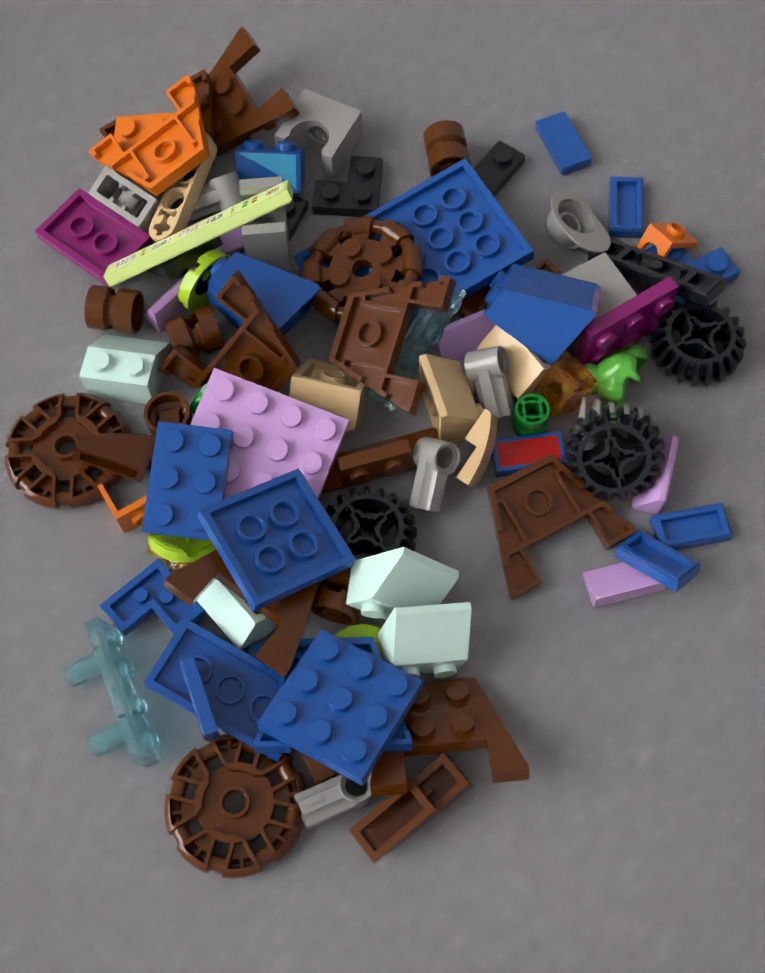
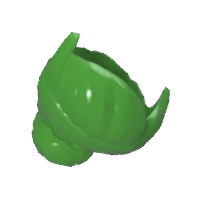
M629 345L623 349L613 351V353L604 357L599 364L589 362L583 365L577 375L578 387L587 394L598 393L607 402H614L615 406H618L620 403L623 404L627 381L631 379L639 383L642 382L638 372L648 359L647 351L640 345Z

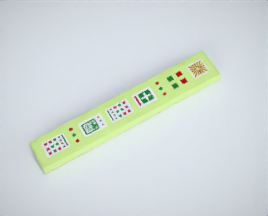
M288 180L108 265L103 277L109 287H113L291 203L293 189Z

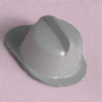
M560 189L555 191L551 197L550 206L552 210L546 219V227L551 237L567 249L574 250L582 247L593 253L607 251L611 245L610 236L595 217L587 202L571 190Z

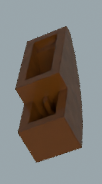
M117 434L78 440L74 448L72 460L141 483L145 472H151L156 436Z
M443 752L418 775L407 780L408 793L389 795L354 825L349 832L371 861L376 863L434 819L473 785L451 757Z

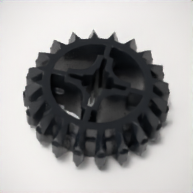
M688 299L683 304L675 301L671 310L664 314L666 318L657 319L659 322L658 329H654L650 336V344H652L651 356L657 357V367L667 366L665 370L666 377L672 374L678 375V384L684 381V379L690 380L692 388L697 385L698 380H701L706 387L711 385L713 379L720 383L725 379L726 375L731 376L735 372L737 365L741 363L744 357L743 352L746 348V340L743 339L745 328L738 326L739 316L729 317V307L722 310L717 308V300L708 306L693 303ZM678 329L681 333L680 341L674 343L671 333ZM719 340L724 349V352L720 355L716 352L717 346L715 345Z
M620 403L617 406V411L610 413L608 404L603 405L602 415L600 416L594 409L589 410L588 417L590 422L581 417L577 419L576 425L578 429H570L568 437L572 441L565 444V451L570 454L566 457L565 463L567 466L573 467L571 470L573 472L571 475L572 479L581 478L583 481L581 490L591 485V492L594 498L599 495L600 491L605 492V499L609 502L612 500L613 493H619V498L624 502L627 499V491L630 490L633 495L638 497L641 494L640 485L646 488H650L653 485L650 476L659 477L661 474V468L658 464L665 462V454L659 451L665 448L664 440L657 439L660 435L659 427H649L651 423L649 415L637 420L638 408H632L629 415L624 414V405ZM617 429L629 431L640 441H636L635 438H623ZM604 430L605 440L601 444L594 445L593 449L584 451V447L589 439L596 433ZM611 440L613 441L614 448L618 449V453L620 452L618 465L615 457H611V453H609ZM645 455L643 461L635 470L628 474L624 473V467L628 462L637 460V456ZM593 467L607 468L612 476L603 474Z
M366 485L363 489V494L357 495V491L351 488L349 499L338 494L336 498L338 506L328 504L326 508L327 514L339 533L348 520L351 522L353 531L347 535L345 543L356 560L365 558L357 556L361 553L376 555L401 547L415 551L416 542L413 539L418 536L417 528L412 526L415 524V517L413 514H406L408 512L406 502L397 504L398 496L395 492L385 498V491L382 487L377 490L376 494H371L370 487ZM364 513H377V514L368 516V515H365ZM395 525L398 535L393 545L387 549L383 537L389 533L388 529ZM361 529L363 532L369 531V535L371 531L374 532L375 539L373 537L367 538V535L362 537Z

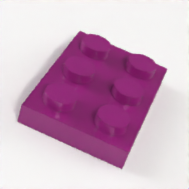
M80 188L35 230L39 240L107 287L109 285L103 276L108 265L153 244L150 235Z
M668 277L591 321L583 329L576 357V362L580 368L589 362L599 364L604 357L613 353V351L623 349L629 345H636L640 338L652 333L654 329H658L659 322L657 319L666 318L664 314L674 306V299L679 287L671 277Z

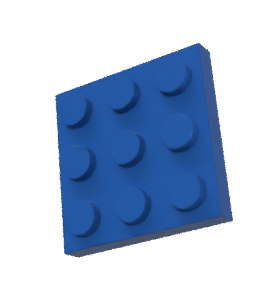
M299 468L201 508L198 511L197 517L253 612L352 567L356 561V558Z
M321 629L258 720V728L363 786L423 689V680Z

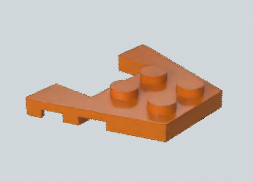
M188 74L165 91L178 109L175 114L125 152L110 133L88 150L90 155L100 164L107 166L156 197L210 157L197 88Z

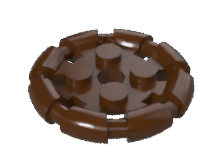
M376 216L350 218L344 220V225L334 230L332 227L326 230L310 248V259L305 260L303 265L302 278L317 283L321 287L318 296L312 302L314 308L328 319L338 322L341 320L350 293L391 287L392 289L409 286L411 282L421 280L424 269L423 254L420 246L414 244V236L408 229L396 221L386 219L385 222L379 221ZM375 234L382 235L380 242L373 240ZM402 250V255L394 258L393 254ZM323 261L331 262L330 266H322ZM362 267L372 268L371 272L364 277L355 276L357 270ZM398 277L404 278L403 280H399L398 282H396ZM331 286H333L334 288L329 292L323 291Z
M78 392L76 396H66L65 393L37 402L32 406L33 410L25 417L22 415L19 417L8 435L6 447L9 450L8 455L4 458L10 481L17 490L22 489L25 492V498L47 508L59 509L60 505H70L73 509L97 501L103 497L97 486L102 483L106 490L112 483L117 485L122 476L99 469L102 471V474L93 481L89 475L96 469L95 467L72 460L74 450L66 455L59 454V448L66 442L76 443L78 440L97 436L130 434L124 417L119 411H113L110 408L109 402L87 393ZM67 410H75V417H65ZM102 419V421L97 426H95L93 421ZM44 420L45 422L37 429L35 426ZM33 447L32 453H23V450ZM39 470L42 475L33 481V475ZM60 483L64 486H70L69 491H59Z
M229 734L219 735L220 738L210 741L209 744L198 750L195 747L176 767L171 777L173 784L170 794L165 795L164 817L168 834L174 835L178 843L177 851L189 864L207 874L211 870L223 873V878H243L262 872V867L273 860L280 861L293 847L302 830L299 827L302 812L299 805L296 804L294 795L306 790L302 773L295 771L291 764L294 760L288 753H279L281 755L280 760L274 762L269 757L262 755V753H255L254 748L241 740L238 741ZM244 753L255 755L253 765L241 762ZM218 756L223 766L209 773L205 764ZM274 772H278L283 782L272 787L266 777ZM188 786L198 787L194 800L185 798ZM232 793H241L246 798L244 809L236 814L226 812L224 807L226 798ZM275 806L287 809L284 822L272 820ZM198 819L203 830L192 836L188 826L191 822ZM262 835L267 845L253 853L248 842H255ZM217 841L230 845L227 857L215 854Z

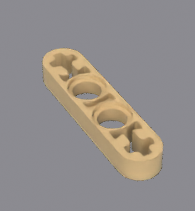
M206 132L210 157L191 170H195V174L191 179L183 181V176L164 191L149 226V235L155 242L186 229L217 154V145ZM184 198L183 203L178 208L171 209L176 200Z

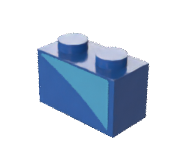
M246 140L244 144H241L235 150V165L240 180L282 176V182L288 180L293 193L302 192L305 186V147H296V142L279 141L277 146L264 145L262 140Z

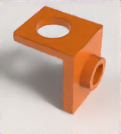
M670 221L669 223H650L636 247L645 250L649 243H653L657 247V255L666 258L672 248H695L698 241L683 226Z
M101 483L97 486L123 533L134 527H142L147 495L117 511L103 484Z

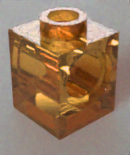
M576 357L554 362L533 393L544 397L549 403L550 413L557 417L576 411L581 405L582 397H587L598 381Z

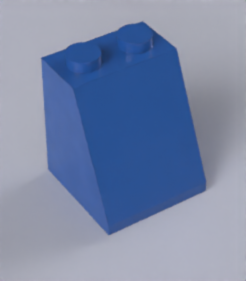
M235 252L228 260L222 257L211 268L210 273L212 275L207 282L209 287L206 299L239 329L244 321L215 298L234 272L238 270L242 273L281 333L285 336L310 312L313 306L312 302L318 296L321 287L317 283Z
M513 264L506 273L501 270L489 285L491 289L484 299L488 304L483 316L552 366L597 315L601 287L593 282Z

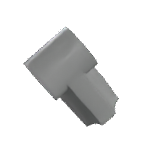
M237 171L209 180V184L203 186L189 222L219 210L221 212L242 202L239 189L240 179ZM180 198L179 206L183 203L184 198Z
M495 346L467 352L464 358L465 372L469 381L475 383L478 400L483 410L487 409L497 418L514 413L507 381L509 358L503 346Z
M423 437L416 442L413 448L412 457L418 467L409 506L440 512L448 474L454 472L458 467L460 451L457 445L452 442L432 437Z
M370 773L364 783L367 791L362 796L356 797L348 794L345 785L351 779L343 775L336 776L295 794L294 799L301 809V817L306 828H312L352 809L358 810L368 805L372 799L370 790L372 774Z

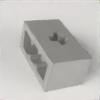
M105 166L88 194L149 234V226L160 201Z

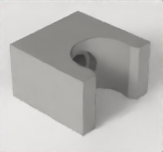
M305 89L295 103L300 114L291 120L288 117L285 118L274 135L276 146L279 141L296 142V147H321L324 179L336 181L363 139L362 111Z
M282 176L239 180L241 201L282 183ZM286 205L241 225L246 256L286 272H291Z
M606 253L561 274L593 282L601 287L597 315L591 321L637 295ZM582 332L574 340L573 347L577 352Z

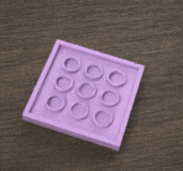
M214 368L190 425L227 429L234 432L224 499L299 468L319 500L350 421Z

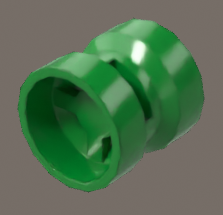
M532 393L523 395L518 399L515 404L512 425L517 436L545 433L547 431L550 416L548 401L544 397Z

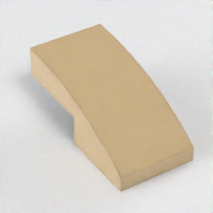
M484 409L465 438L475 445L476 448L457 475L459 480L472 488H476L488 466L496 439L497 417L487 409Z

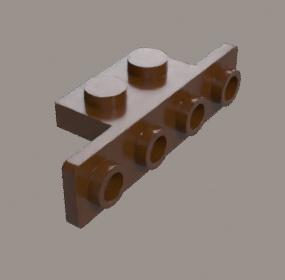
M432 427L337 453L321 494L416 469L418 466L414 463L412 457L416 442L423 437L439 439L437 429Z

